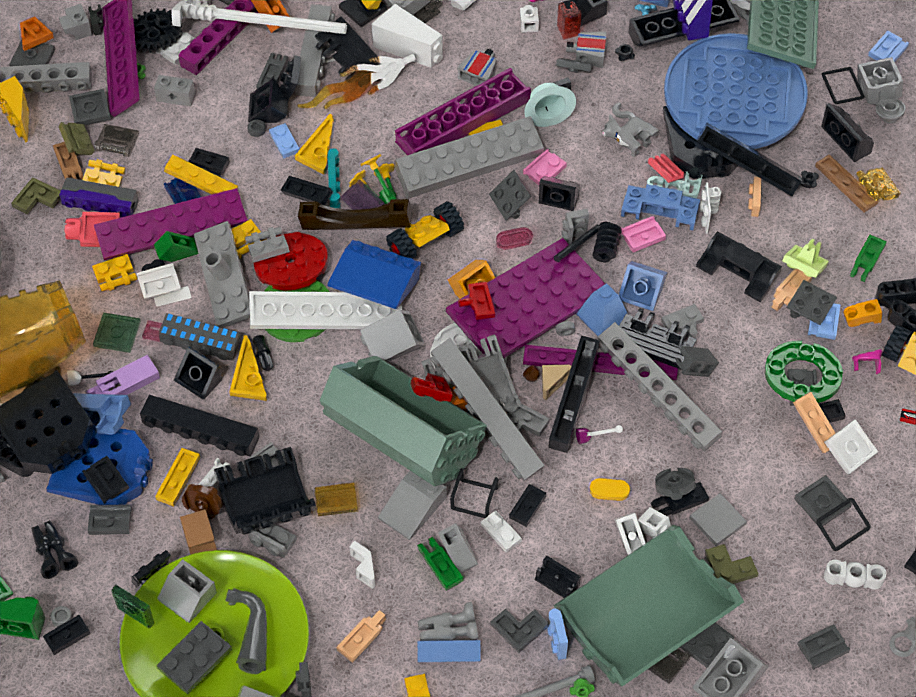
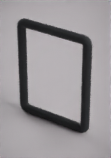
M851 67L822 73L823 80L835 104L864 99L863 91ZM849 70L860 96L837 101L826 75Z
M853 498L847 499L816 520L818 527L834 551L840 550L871 528V525ZM852 502L867 527L836 547L822 526L821 521Z

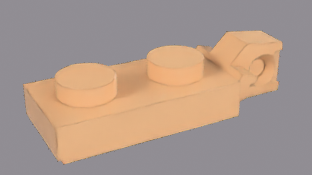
M794 269L776 289L773 296L775 299L771 308L778 311L784 304L788 305L802 281L805 280L810 283L813 277H808L803 271Z
M379 610L372 618L369 616L367 618L364 617L336 647L337 651L353 663L383 629L381 625L385 622L386 615Z

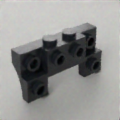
M718 231L711 238L706 250L696 264L697 268L710 275H713L717 268L721 266L749 281L750 283L746 287L744 294L759 302L769 292L772 283L778 277L782 266L762 256L759 252L747 248L744 244L738 243Z

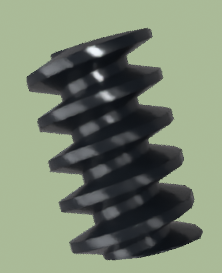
M607 221L599 224L597 239L595 240L592 253L595 260L606 263L616 257L622 232L620 226Z

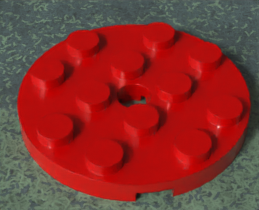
M293 232L282 234L286 239L290 252L253 262L255 274L261 283L271 285L276 290L288 291L301 289L316 282V278L321 273H325L329 259L325 245L318 238L305 233ZM290 258H292V260H295L294 262H291V263L288 262V261H290Z

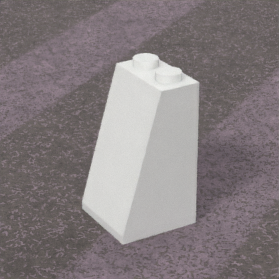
M394 4L372 23L373 47L402 58L414 54L416 58L414 62L428 67H433L441 62L443 58L442 35L398 5Z

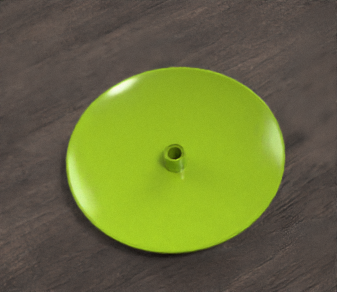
M225 550L194 553L161 568L134 595L135 598L147 607V610L141 609L140 613L129 605L121 625V661L130 684L140 697H238L241 686H247L273 697H281L295 680L296 671H299V663L304 662L309 639L307 613L303 601L291 581L277 568L262 559L241 552ZM182 559L212 580L217 592L190 623L157 599L169 573ZM233 588L241 591L251 592L257 595L264 603L267 618L266 671L263 670L259 674L246 673L240 670L239 664L236 663L249 620L250 609L241 602H236L233 606L228 605L229 602L225 601L228 589L233 590ZM202 621L230 644L232 650L189 694H186L158 670L156 665Z

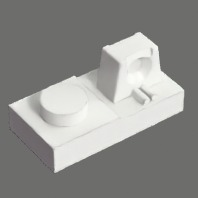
M497 511L492 512L480 522V525L506 553L522 542L519 534Z

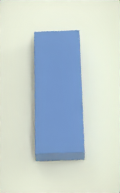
M480 640L417 641L418 662H481Z

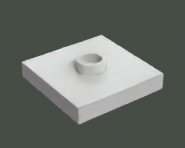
M856 419L824 442L846 474L853 472L878 452Z

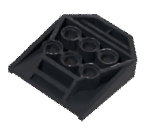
M663 106L671 161L684 174L687 171L692 179L729 176L737 168V164L697 142V139L687 134L674 121L667 106Z
M55 370L53 374L0 405V431L26 471L53 474L63 470L66 465L79 460L87 453L94 432V426L58 370Z

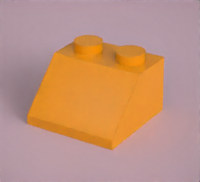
M474 260L450 277L448 282L455 295L461 299L469 294L468 284L488 283L496 277L486 260Z

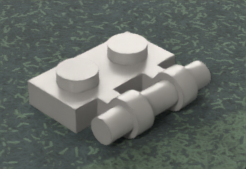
M281 227L267 228V231L254 232L250 236L245 237L246 244L254 242V244L248 245L253 262L290 252L284 235L276 237L283 234Z

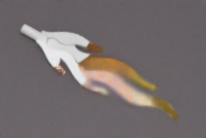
M414 54L397 59L385 56L372 57L369 61L379 63L380 65L359 64L350 67L341 73L340 77L356 72L351 78L340 83L326 85L312 101L297 104V107H315L328 96L338 92H345V94L327 101L323 106L324 109L334 104L351 102L360 97L373 82L381 79L378 84L368 91V95H372L374 92L388 87L396 79L402 68L405 67L404 65L415 61L416 58Z

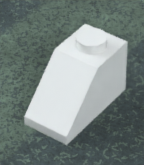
M634 512L614 519L627 555L645 544Z

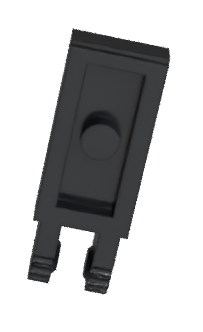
M701 482L696 483V488L682 495L681 499L673 500L671 497L661 496L652 500L651 506L656 508L667 504V507L660 509L658 512L665 516L674 515L708 502L709 496Z

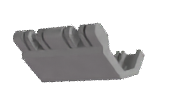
M495 334L487 337L491 351L488 349L485 338L480 340L485 353L477 356L473 343L468 344L473 358L470 357L466 345L459 347L460 352L505 412H514L518 407L522 406L510 379ZM430 359L421 361L426 376L430 373L443 377L442 373L444 372L440 369V366L435 367L436 371L434 372ZM451 382L448 384L450 388L454 387Z

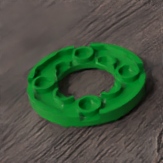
M789 341L778 345L769 353L764 373L769 386L782 398L794 402L805 394L812 392L817 403L830 399L838 392L842 383L843 369L838 358L827 348L816 343L810 345L804 344L802 341ZM805 360L815 364L820 369L822 379L816 385L794 384V381H790L787 378L784 369L790 362Z

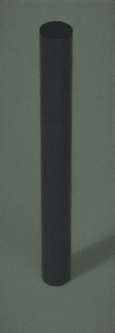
M596 224L556 254L554 260L556 262L561 261L597 234L599 224Z

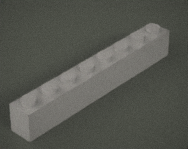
M447 339L433 349L430 360L436 368L440 366L443 370L442 376L448 384L451 382L454 385L455 389L453 391L457 397L465 400L467 403L465 407L471 415L475 414L479 421L487 425L485 430L490 434L488 439L494 447L498 446L501 449L502 453L500 455L506 463L510 462L512 464L514 475L518 479L522 478L525 481L542 469L544 464L452 339Z

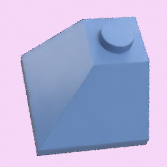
M607 283L594 291L577 312V316L597 336L602 334L614 322L619 326L624 316L628 314L619 295Z

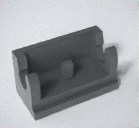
M682 346L680 352L684 356V361L682 362L680 358H675L683 375L709 377L719 364L708 348Z

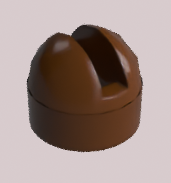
M534 365L529 366L523 372V377L529 382L537 381V378L540 376L538 369Z

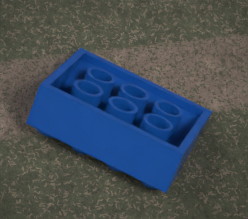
M352 240L345 248L327 286L397 309L419 281L421 262L364 244L361 241Z

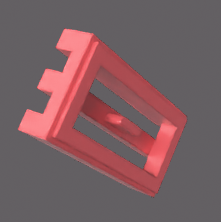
M664 153L660 154V157L657 155L654 159L652 157L648 159V164L668 183L684 178V172Z

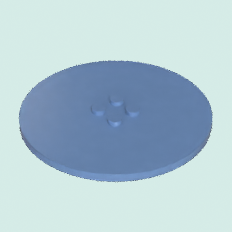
M729 33L709 36L684 48L670 64L664 82L666 106L680 128L695 139H697L705 124L709 123L752 149L762 148L787 136L797 126L804 114L808 89L804 74L799 65L747 49L748 35Z

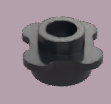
M622 44L615 49V53L619 56V61L634 59L635 54L632 53V47L628 44Z
M806 170L801 172L802 182L800 185L805 188L817 186L816 180L819 178L817 173L807 172Z

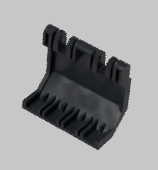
M291 447L282 449V453L280 450L275 451V457L279 464L275 467L272 466L268 453L263 454V458L260 455L244 460V465L242 461L237 462V468L241 477L234 478L230 465L225 466V471L223 466L214 469L228 519L236 534L242 533L246 535L252 533L255 528H269L275 522H289L295 516L305 517L314 511L316 507L314 498L309 500L306 496Z

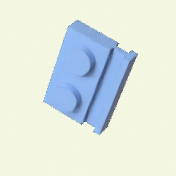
M887 31L869 51L868 56L874 60L892 57L895 62L907 49L909 42H904L899 36Z
M833 304L821 325L810 320L808 335L813 334L816 337L835 340L841 305Z

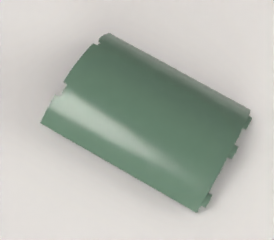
M670 526L553 605L555 609L560 610L563 622L583 647L582 652L587 660L592 659L606 674L612 684L617 683L623 687L744 603L734 584L722 577L717 579L713 575L714 570L704 559L698 560L693 553L695 548L680 526Z

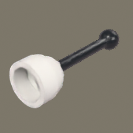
M69 370L67 371L68 385L75 386L80 383L81 379L104 377L114 371L81 375L78 371Z

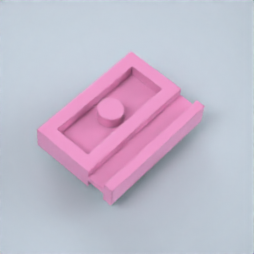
M546 149L523 169V174L529 176L531 180L539 185L542 177L557 176L567 167V162L556 154L550 153L549 149Z
M654 216L621 228V235L624 236V240L633 253L666 240V234L658 222L655 221Z

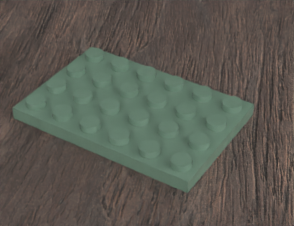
M750 0L747 49L814 69L817 58L819 0Z

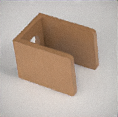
M206 510L180 517L190 554L217 550Z

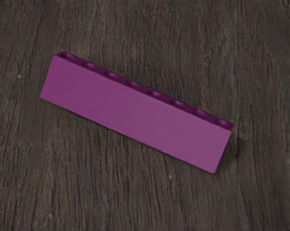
M510 67L396 129L395 142L406 155H410L464 138L471 131L485 123L495 121L526 104L530 99L531 88L529 86L526 87L516 77ZM509 75L508 79L502 82V79ZM491 83H495L494 86L489 89L488 86ZM480 90L479 95L473 97V95L475 94V92H477V91ZM466 98L465 102L460 105L459 102ZM451 106V109L444 113L445 109ZM437 114L434 120H430L431 116ZM422 122L419 128L414 129L418 123ZM407 130V133L401 137L400 134Z

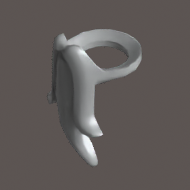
M911 617V620H906L908 624L906 630L895 633L890 639L892 652L900 657L910 656L916 650L915 617ZM906 636L912 641L910 649L907 651L899 650L895 645L896 638Z

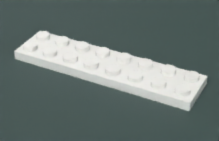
M249 291L250 329H363L402 310V303L397 309L346 292Z

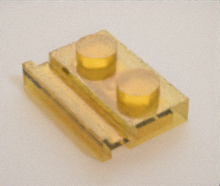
M354 482L315 487L318 517L358 512Z

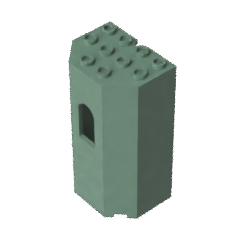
M378 356L360 359L356 364L351 361L334 365L320 398V404L324 406L323 414L434 487L457 479L460 468L464 469L477 455V447L485 436L484 431L487 425L448 401L443 400V402H439L426 395L424 397L416 395L410 385L412 378Z

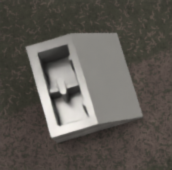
M182 559L169 573L157 599L190 623L217 592L212 580Z

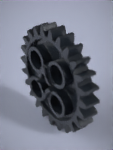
M157 8L154 12L150 9L149 13L143 11L144 15L138 14V19L133 18L135 47L137 51L142 49L143 53L149 50V53H152L154 49L158 52L159 48L165 50L166 45L171 47V42H177L176 38H180L179 33H182V24L181 27L173 26L172 11H166L165 8L162 11Z

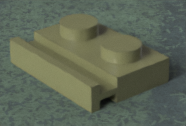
M60 123L58 127L69 153H72V151L76 152V154L92 155L94 153V147L84 124Z

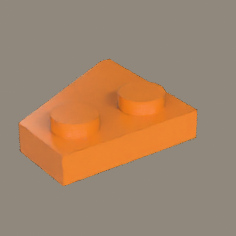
M35 16L20 22L24 51L54 38L53 32Z

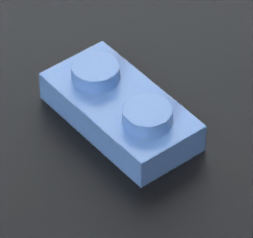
M286 123L269 129V133L283 159L295 155L300 150Z

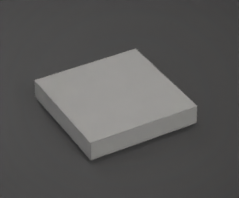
M721 493L690 514L689 517L715 546L725 541L747 523Z

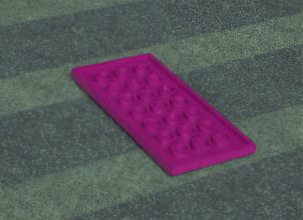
M561 238L487 283L495 310L494 318L476 320L471 306L459 307L458 301L446 307L445 312L482 354L485 352L480 344V340L485 338L488 349L491 351L487 337L495 334L504 359L554 328L557 324L576 314L590 295L605 285V283L575 250L559 262L554 260V256L569 245L564 238ZM469 294L461 299L469 298Z

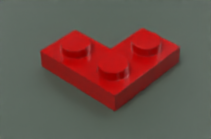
M428 373L425 380L412 377L410 382L413 392L418 396L424 397L426 395L439 402H443V400L450 402L453 394L443 377Z

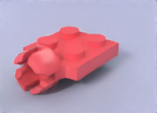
M83 212L80 218H67L65 221L67 224L64 228L65 237L68 240H79L81 247H100L94 224L120 218V213Z

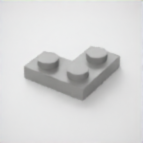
M523 404L516 411L507 413L519 432L524 428L539 437L550 418Z

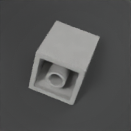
M399 310L360 330L362 334L360 336L361 341L370 351L368 353L369 357L378 356L386 362L426 346L409 311Z

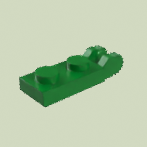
M869 234L855 260L850 276L854 278L859 267H861L865 271L860 281L865 282L884 250L887 241Z
M433 537L428 539L430 547L434 550L433 552L429 553L422 543L417 545L424 560L446 591L464 581L459 570Z

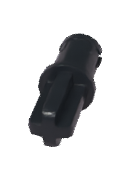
M263 335L255 336L253 343L257 351L256 357L259 358L262 369L269 371L273 369L270 357L271 351L267 348Z

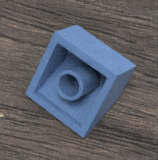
M631 261L627 265L619 292L621 301L654 311L663 289L667 272Z

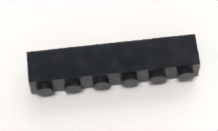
M709 123L705 124L697 137V142L790 196L794 195L802 182L799 175Z
M581 335L549 437L548 448L568 453L599 352L600 340Z
M150 394L140 412L142 423L147 427H157L166 433L173 432L185 439H195L204 445H215L220 450H231L239 456L246 455L251 457L259 439V432L256 427Z

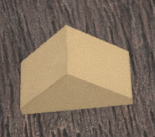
M542 365V392L544 400H547L567 381L571 365Z

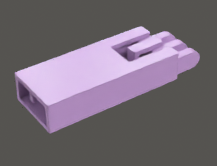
M146 355L96 380L97 386L87 390L86 394L128 395L159 379V372L149 356Z

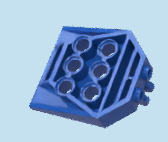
M93 424L94 432L87 453L79 460L66 465L63 470L51 474L46 491L97 505H125L140 496L143 488L147 487V472L152 469L153 459L150 458L149 450L134 430L119 428L112 435L98 434L97 425ZM108 456L128 484L129 489L115 498L107 500V503L104 504L88 481L81 483V481L87 480L82 470H87L91 466L85 464H94L103 457Z

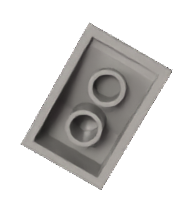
M409 471L399 483L378 516V519L410 540L447 498L446 486L441 484L434 487Z
M730 638L692 688L702 697H743L756 684L769 666L737 640Z

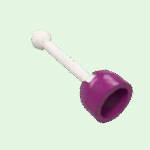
M618 425L615 428L590 432L587 428L576 429V438L578 444H584L590 441L591 436L611 432L621 433L623 427Z

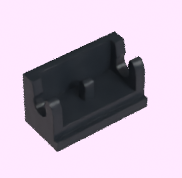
M545 556L541 568L538 567L534 580L563 598L576 591L580 586L581 576L549 556Z

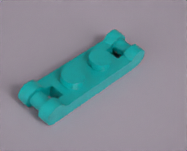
M332 148L328 151L329 188L333 191L329 202L330 207L340 209V195L337 193L340 192V181H336V178H340V168L337 167L340 164L338 158L339 151Z

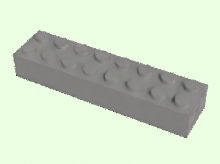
M529 116L398 158L395 161L394 168L405 196L409 199L536 158L542 154L544 147L533 120Z

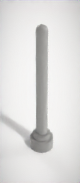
M586 666L581 668L577 675L516 697H541L569 687L579 678H584L589 683L595 682V677L591 667Z

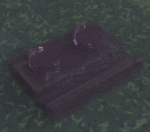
M360 179L340 197L352 210L370 209L385 205Z

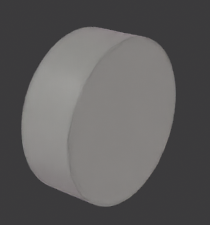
M566 321L556 325V333L559 336H568L575 332L573 322Z
M59 606L51 613L52 623L56 627L72 619L70 609L65 606Z

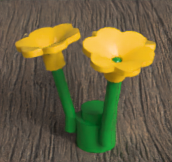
M379 154L360 165H370L372 171L374 170V176L378 177L383 187V190L379 192L380 196L372 191L363 180L366 176L365 170L358 172L349 182V187L353 188L359 185L361 188H365L377 200L379 205H385L390 203L391 199H397L389 174L394 171L395 165L393 163H386L378 167L376 161L381 156Z

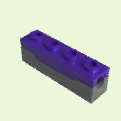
M67 177L59 194L62 205L68 208L76 207L85 211L120 213V217L133 215L139 201L137 191L134 189Z

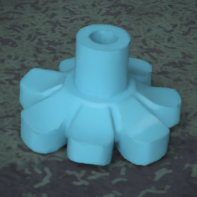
M638 4L635 6V9L641 11L642 15H646L651 11H656L657 7L656 5L644 6L643 4Z

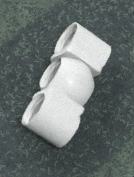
M831 560L827 563L824 579L832 585L839 584L843 586L845 582L847 586L853 588L863 585V588L869 587L875 590L881 588L887 573L885 568L878 564L872 566L867 564L865 567L859 562H850L846 565V561ZM831 570L836 571L838 574L831 573ZM851 573H856L859 577H855ZM871 575H875L879 579H874Z

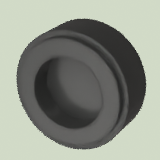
M252 120L248 124V133L253 137H260L266 132L265 123L261 120Z

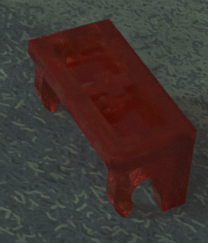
M563 2L558 3L557 27L563 40L576 37L580 33L581 11H578L574 2H570L571 9H567Z

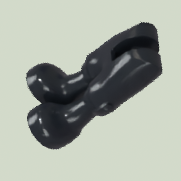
M49 520L44 522L47 535L43 536L38 525L31 528L36 545L35 551L42 555L44 559L40 572L45 579H51L59 572L58 564L52 556L51 549L55 550L59 564L64 571L74 569L78 565L77 557L63 548L65 544L64 538L60 536L53 523Z

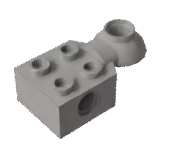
M893 58L858 64L857 80L867 103L876 105V113L884 122H896L904 114L906 108L905 104L898 100L902 96L903 79Z

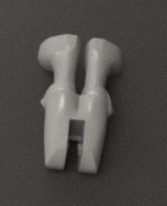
M472 602L465 603L463 612L452 615L451 613L444 612L441 615L417 621L418 629L426 630L420 633V641H452L456 636H467L472 640L479 639ZM467 623V625L462 627H451L454 624Z

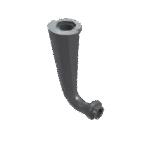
M233 588V590L228 589L225 601L229 602L228 605L233 606L236 602H241L250 609L249 620L236 663L239 664V669L246 673L259 674L263 670L266 671L267 618L264 603L257 595L251 592L241 591Z

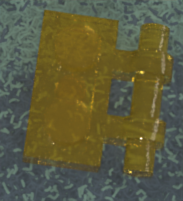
M883 167L867 170L866 174L863 170H859L856 173L859 177L858 181L861 185L865 186L867 194L874 201L880 198L884 201L899 197L901 192Z

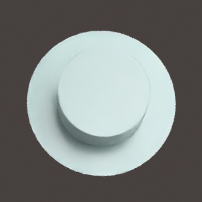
M554 83L541 84L530 95V99L525 106V117L531 116L534 125L538 127L559 124L573 112L576 106V97L568 88Z

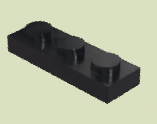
M293 176L287 178L280 190L285 195L307 202L318 201L319 204L324 206L333 193L329 187Z

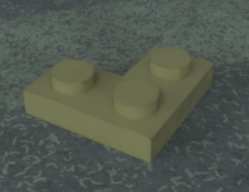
M32 177L11 204L13 208L25 214H28L37 202L53 209L61 200L59 195L61 191Z
M725 544L705 550L710 567L714 570V576L717 579L722 577L726 581L735 584L758 577L759 573L751 556L731 561Z

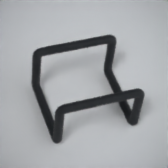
M460 468L450 497L451 509L481 518L488 517L494 491L498 489V477L494 478L492 485L464 479V470ZM460 481L491 489L485 506V514L454 506V498Z

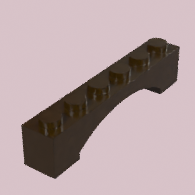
M391 199L388 204L359 210L328 207L319 204L318 201L300 202L298 219L302 230L410 228L412 209L409 199Z

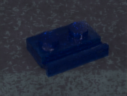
M178 178L172 179L167 184L166 182L163 183L174 204L201 197L195 186Z

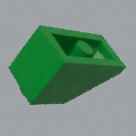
M166 231L154 244L158 258L169 262H175L199 254L195 238Z

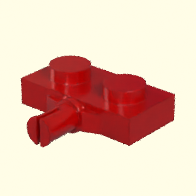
M487 282L468 284L469 298L458 299L459 307L471 306L476 320L494 318L495 310Z

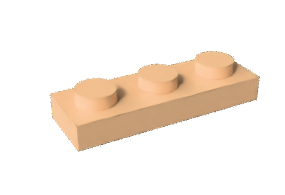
M809 392L794 401L793 404L822 453H826L829 449L824 442L833 436L835 431L812 392Z

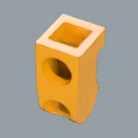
M877 299L857 303L845 308L843 311L849 327L869 322L876 324L882 321V310Z

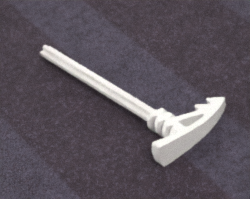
M182 0L172 9V25L180 27L183 18H193L197 20L208 19L209 21L225 19L346 34L347 29L346 23L216 8V5L209 6L208 3H211V0Z

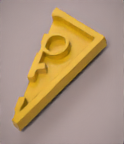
M332 114L326 117L295 154L296 161L323 175L326 172L334 123Z
M244 335L229 391L230 396L267 401V394L248 336Z

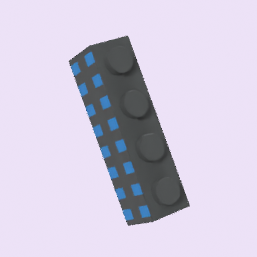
M166 313L159 330L160 342H163L165 345L178 346L184 350H187V347H191L203 355H212L221 360L228 359L233 361L240 343V332Z

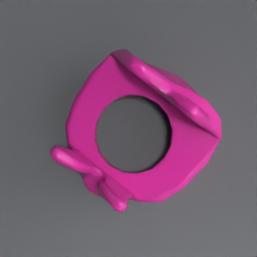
M879 349L853 356L854 371L859 370L858 361H875L876 374L880 373L882 350Z

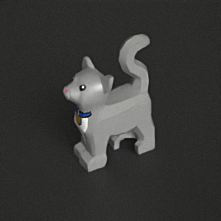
M616 103L612 107V113L619 118H629V121L623 127H620L610 114L609 121L605 124L602 133L605 137L614 138L620 145L630 149L632 157H635L640 153L638 149L641 147L637 139L643 142L644 147H648L651 144L650 136H657L659 130L630 111H619L621 103Z

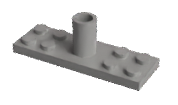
M226 221L195 233L194 237L217 327L225 328L250 318L249 293L230 223Z

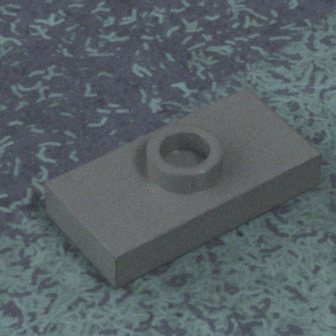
M558 58L556 61V66L566 67L568 71L577 73L579 70L591 72L593 67L592 63Z

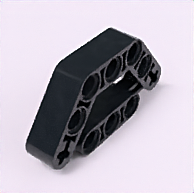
M916 278L880 283L875 299L878 300L880 306H885L889 309L887 318L894 326L900 325L912 331V336L914 331L916 332V310L908 304L916 303Z

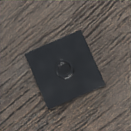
M344 0L339 4V9L360 27H363L385 12L387 6L381 1L378 9H367L361 0Z

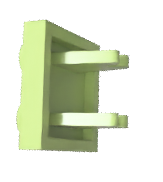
M811 239L803 248L795 245L785 254L782 260L787 263L788 267L799 269L806 276L815 278L827 267L829 262L819 256L821 242L814 245V239Z

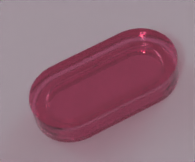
M526 227L502 231L496 237V244L503 250L527 246L532 242L533 234Z

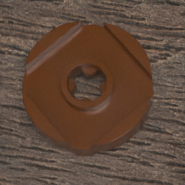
M189 484L182 496V503L187 510L189 508L194 512L206 510L208 519L218 515L222 508V500L217 495L218 491L212 486L205 487Z

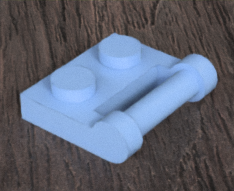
M551 609L549 612L550 625L547 632L552 637L553 654L557 653L558 660L566 659L568 640L562 614L558 609Z

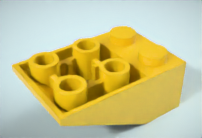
M14 76L0 83V109L3 114L7 113L8 122L11 126L14 125L16 127L14 130L19 138L22 137L26 143L28 142L29 107L23 87Z

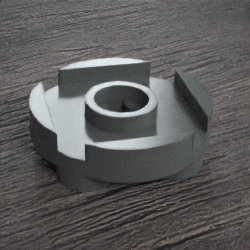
M677 467L678 471H671V468L661 471L655 478L656 492L671 497L673 500L681 499L682 495L696 488L694 474L691 470Z

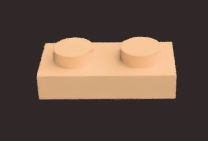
M754 177L753 184H749L748 194L752 195V198H749L748 209H751V216L758 217L761 207V178Z

